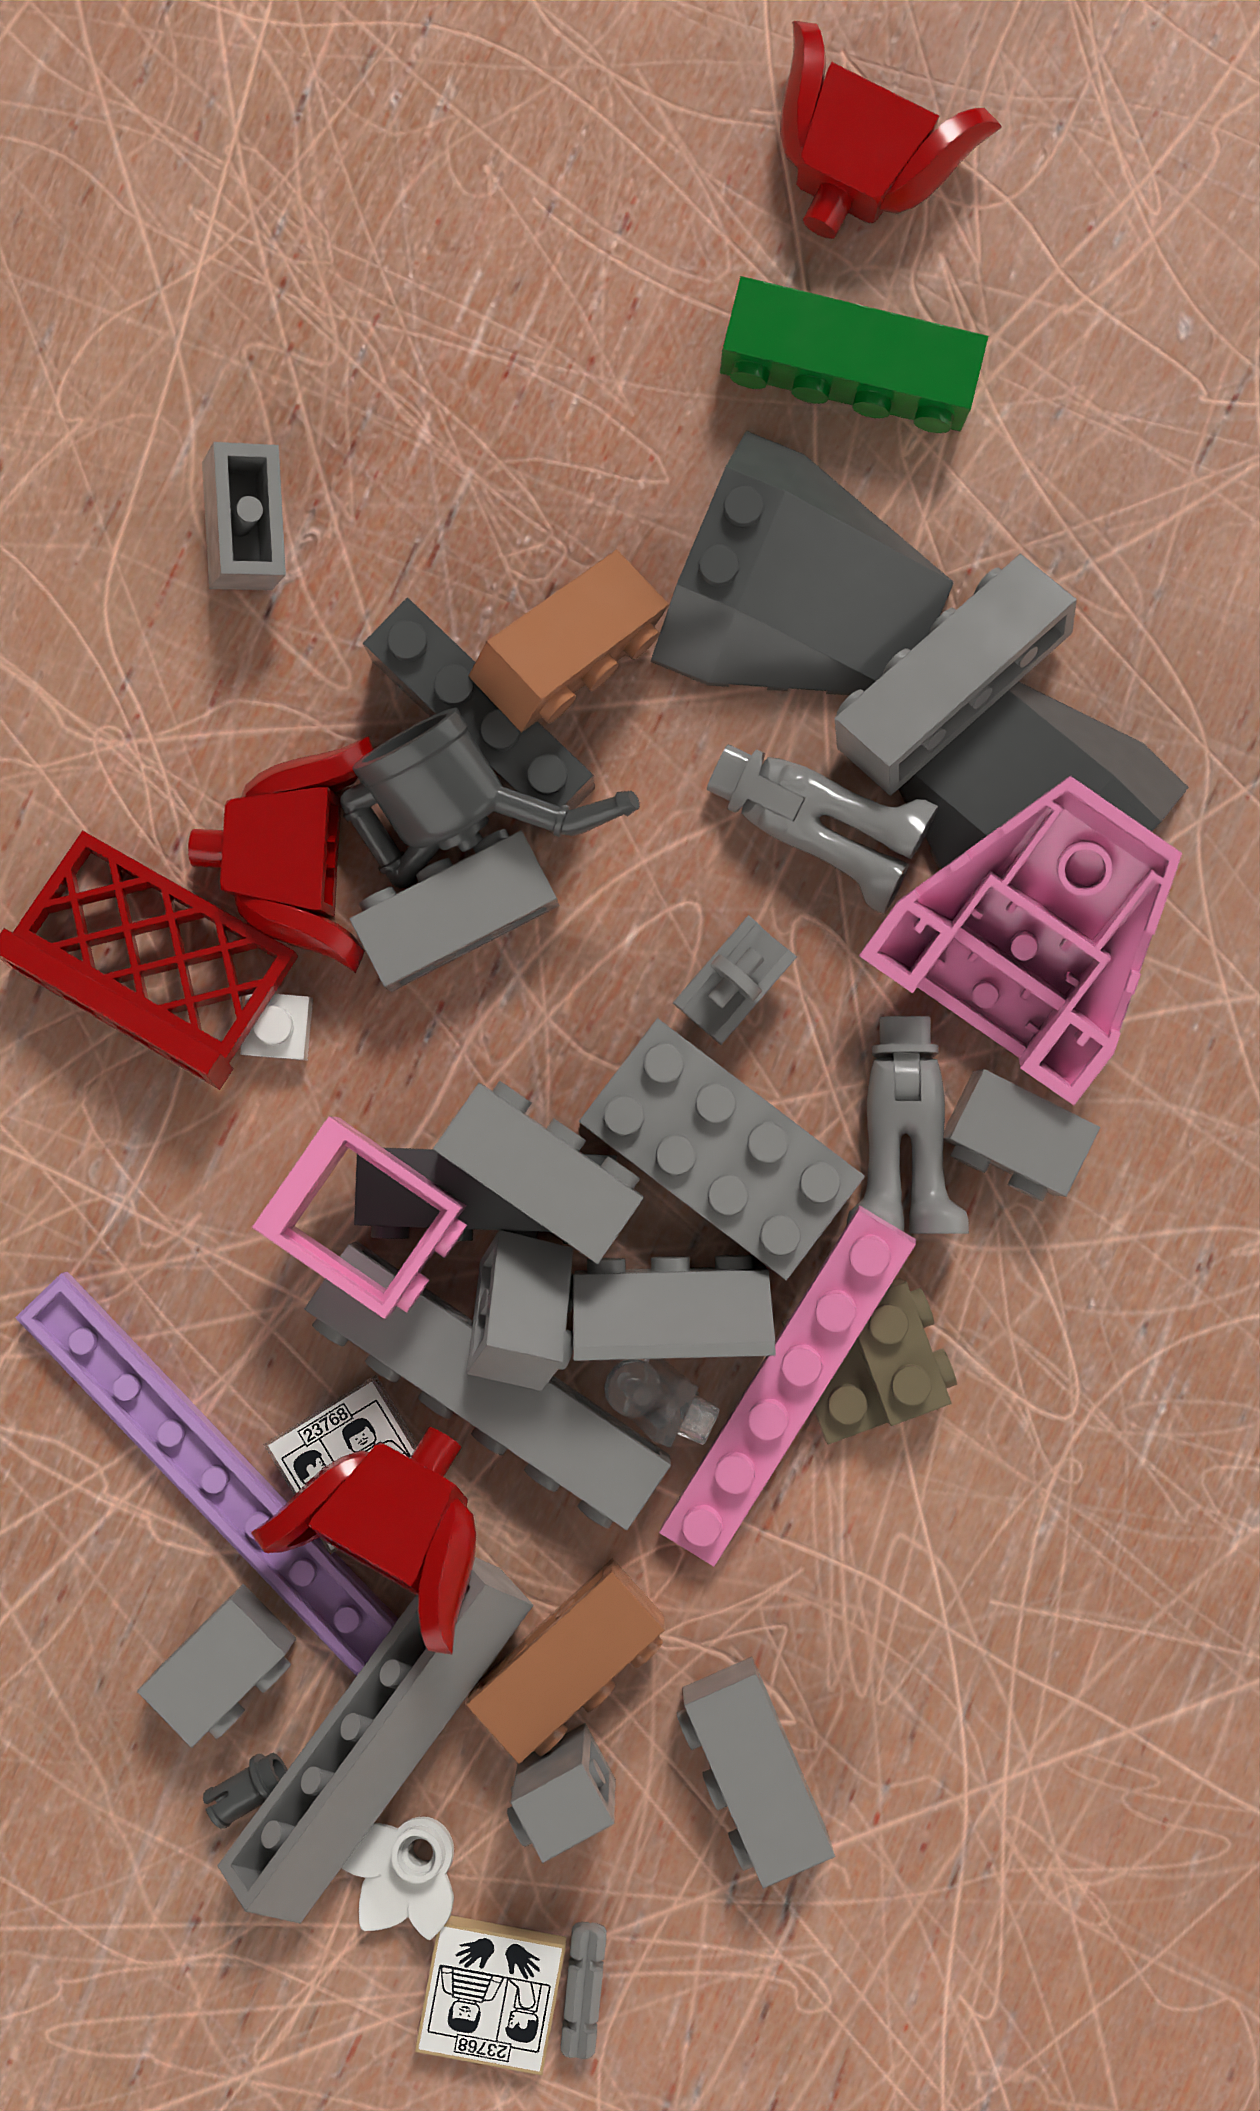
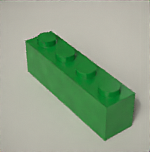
M740 276L722 349L720 374L728 375L736 384L750 389H763L770 385L790 390L794 397L808 403L823 404L831 400L852 405L855 412L869 418L882 419L893 415L914 420L916 427L931 433H947L950 429L960 432L972 407L989 336Z

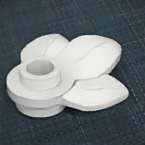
M415 1817L403 1823L399 1828L382 1823H374L341 1867L346 1872L365 1878L362 1883L359 1901V1925L362 1930L376 1931L391 1928L409 1917L417 1931L427 1940H431L444 1927L451 1916L454 1903V1894L447 1876V1871L454 1857V1844L449 1831L443 1824L430 1817ZM424 1839L430 1843L433 1849L432 1859L422 1860L416 1856L413 1848L415 1840Z

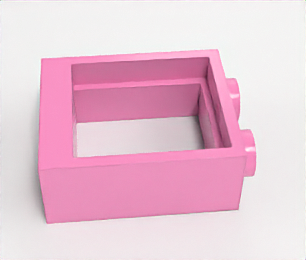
M329 1116L252 1228L385 1319L394 1312L397 1306L407 1313L430 1281L420 1272L434 1252L445 1258L467 1227L464 1222L458 1219L467 1205L339 1117ZM348 1148L440 1211L387 1289L295 1226Z

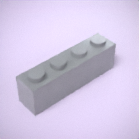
M1021 553L1003 569L994 568L983 577L976 587L974 595L957 610L950 608L936 619L930 628L928 636L912 650L906 648L898 652L886 665L883 675L867 690L859 689L844 700L834 718L837 749L891 796L1072 634L1077 599Z

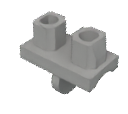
M748 915L675 999L673 1004L722 1045L797 956L774 939Z

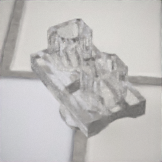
M664 1359L624 1360L612 1368L607 1375L604 1386L606 1399L615 1411L629 1417L653 1441L669 1448L672 1447L677 1434L703 1445L707 1441L720 1410L713 1403L698 1397L699 1392L697 1390L699 1387Z

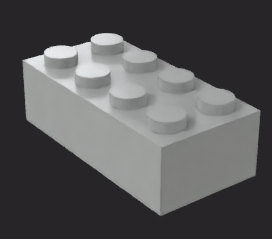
M658 1018L578 1121L786 1281L865 1178L857 1169Z

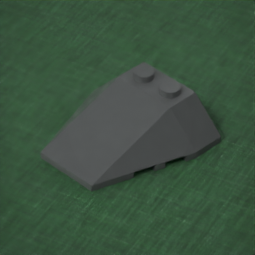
M746 431L724 469L676 584L651 662L708 686L728 687L729 684L761 686L767 687V690L788 691L789 688L826 691V694L851 695L859 689L867 690L883 675L886 665L898 652L906 648L912 650L928 636L933 623L941 615L954 582L806 455Z
M1018 681L899 788V791L906 804L920 799L927 800L938 806L934 820L925 837L931 847L930 852L938 868L942 869L1069 776H1072L1151 832L1163 821L1189 787L1144 743Z

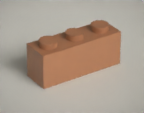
M616 549L487 640L468 676L521 733L542 717L547 723H551L572 705L577 697L574 694L585 685L590 691L596 690L616 671L619 666L617 662L619 659L627 654L632 660H635L652 646L660 635L655 626L669 604Z
M612 1558L476 1683L470 1691L466 1706L518 1764L533 1751L539 1756H543L565 1735L568 1728L564 1723L581 1707L590 1712L610 1695L616 1685L612 1679L629 1663L634 1668H638L658 1651L663 1644V1640L659 1635L665 1631L664 1615Z

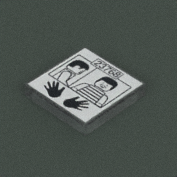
M374 1375L273 1437L264 1446L295 1495L320 1470L342 1456L358 1451L370 1452L375 1445L384 1443L410 1458L418 1443L377 1375ZM320 1537L329 1554L338 1550Z

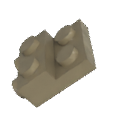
M903 1279L893 1280L813 1408L828 1445L885 1423L893 1426L952 1404L947 1388L957 1385V1380L945 1350L942 1348L933 1352L924 1328L935 1323L930 1306L921 1288L910 1291L907 1282ZM789 1319L782 1321L783 1327L786 1325Z

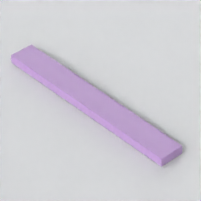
M68 1272L61 1273L15 1318L357 1676L398 1621V1618L334 1550L329 1548L328 1544L321 1537L304 1546L285 1552H263L251 1535V1532L273 1517L287 1501Z

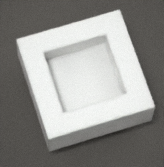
M252 994L245 996V1005ZM274 994L242 1043L240 1055L308 1061L313 998Z

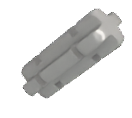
M578 1922L572 1928L570 1956L572 1958L569 1959L564 2006L565 2020H563L560 2048L562 2054L569 2058L589 2059L595 2053L597 2038L596 2022H598L603 1978L604 1962L602 1960L605 1958L607 1933L606 1928L599 1923Z

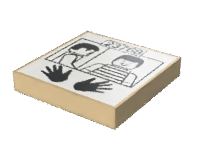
M451 1915L444 1927L436 1934L415 2052L542 2075L566 1948V1937Z

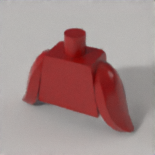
M792 22L794 50L780 115V137L787 159L798 169L796 185L801 190L814 196L803 218V223L815 234L824 238L834 239L847 214L866 223H875L883 212L898 214L916 207L929 198L979 144L1002 128L1000 123L985 108H973L956 114L936 129L939 115L831 62L825 76L826 53L820 28L816 23Z
M369 736L340 749L276 764L260 772L245 785L241 798L226 801L223 830L192 829L188 842L190 864L193 867L221 868V890L235 897L239 914L253 928L275 940L333 958L354 973L357 972L364 956V948L352 933L325 917H335L341 815L340 797L335 793L359 780L352 768L355 763L373 750Z
M428 1427L410 1458L384 1443L375 1445L370 1452L358 1451L342 1456L320 1470L273 1517L251 1532V1535L264 1553L285 1552L304 1546L321 1537L325 1542L419 1597L418 1614L421 1634L427 1650L453 1655L455 1627L475 1560L476 1529L474 1516L467 1508L468 1499L457 1485L444 1477L462 1448L459 1443L435 1428Z

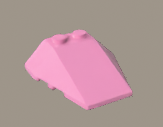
M1069 776L898 900L859 956L911 993L918 987L1017 1056L1020 1068L1072 1105H1075L1115 1052L1121 1035L1120 1029L1132 994L1134 995L1141 976L1140 970L1152 935H1155L1182 853L1072 776Z

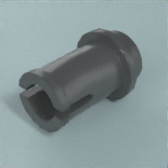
M270 1753L267 1756L256 1754L249 1760V1767L219 1785L207 1789L203 1793V1802L205 1804L213 1801L217 1802L213 1806L206 1808L211 1821L218 1828L225 1829L235 1820L261 1806L288 1770L282 1759L275 1753Z

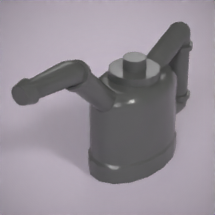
M457 708L442 711L413 725L362 757L352 768L361 783L343 792L340 798L341 808L345 812L343 817L347 822L351 821L380 865L378 869L381 874H386L390 882L397 888H406L412 885L417 878L416 874L427 866L440 848L446 850L458 846L464 852L477 845L483 839L479 831L488 823V815L493 811L553 831L554 836L561 837L562 835L575 836L583 834L622 815L629 816L640 807L638 797L633 791L617 792L614 797L571 810V807L564 804L561 807L503 787L469 733L467 723ZM378 803L400 839L409 846L405 852H400L371 808L373 805Z

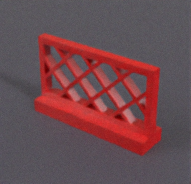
M83 830L14 931L11 932L4 928L0 933V959L9 968L219 1090L234 1069L229 1063L298 958L296 952ZM92 853L108 862L113 884L80 892L76 874L89 855ZM121 870L135 879L123 881ZM68 887L69 895L61 897ZM150 888L162 893L166 914L132 923L126 894ZM116 897L122 925L88 934L82 905ZM174 901L188 909L176 912ZM72 908L77 937L50 943L36 935L50 913ZM203 918L215 923L220 945L185 953L179 924ZM169 927L175 956L141 965L135 936ZM227 931L241 938V940L229 942ZM125 938L131 967L106 974L97 970L91 947ZM258 948L276 958L262 979L238 984L232 955ZM81 949L83 961L68 952ZM223 957L229 987L194 996L188 966ZM179 969L185 998L160 1005L150 1001L144 977ZM134 980L136 992L121 983ZM252 994L246 1005L243 1007L241 997ZM232 999L236 1020L221 1042L202 1031L197 1008ZM188 1011L190 1023L176 1016L175 1013Z

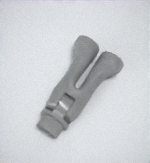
M728 744L707 785V790L730 801L728 810L732 812H738L743 807L741 813L751 823L770 836L807 852L850 876L859 884L866 904L884 915L893 902L910 864L896 857L877 852L873 848L838 834L823 825L820 817L827 815L862 831L891 850L911 859L923 842L934 820L938 806L927 800L920 799L899 807L881 805L847 790L805 766L773 757H768L764 761L765 753L756 749L750 755Z
M880 1017V1045L872 1046V1055L876 1059H874L871 1068L867 1094L869 1138L867 1189L864 1198L849 1211L847 1224L860 1205L904 1232V1216L901 1202L900 1143L902 1135L906 1133L910 1136L912 1145L909 1233L969 1234L967 1212L949 1199L945 1187L943 1166L945 1095L938 1060L932 1059L939 1054V1045L931 1044V1017Z

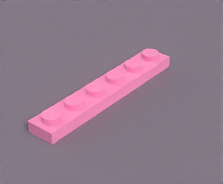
M859 1205L776 1339V1356H766L663 1522L660 1534L713 1567L716 1565L915 1247V1238Z

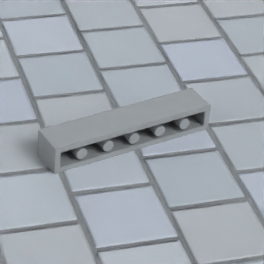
M358 1241L348 1244L340 1256L385 1289L388 1288L399 1272V1269ZM325 1278L304 1309L316 1317L312 1326L324 1337L340 1346H345L349 1340L369 1354L365 1360L366 1364L375 1372L395 1383L402 1376L422 1390L418 1396L419 1400L429 1409L447 1419H450L455 1412L475 1426L471 1435L479 1443L499 1455H503L509 1449L528 1463L524 1471L533 1480L553 1492H556L560 1485L581 1499L577 1506L579 1510L605 1528H610L612 1523L615 1522L625 1530H628L671 1466L668 1453L554 1375L544 1389L540 1391L467 1374L473 1320L426 1288L407 1313L397 1306L391 1315L383 1319Z
M475 1557L470 1581L455 1627L453 1655L427 1650L421 1634L418 1614L419 1597L417 1595L403 1612L217 1865L245 1912L295 1923H301L534 1606L499 1567Z

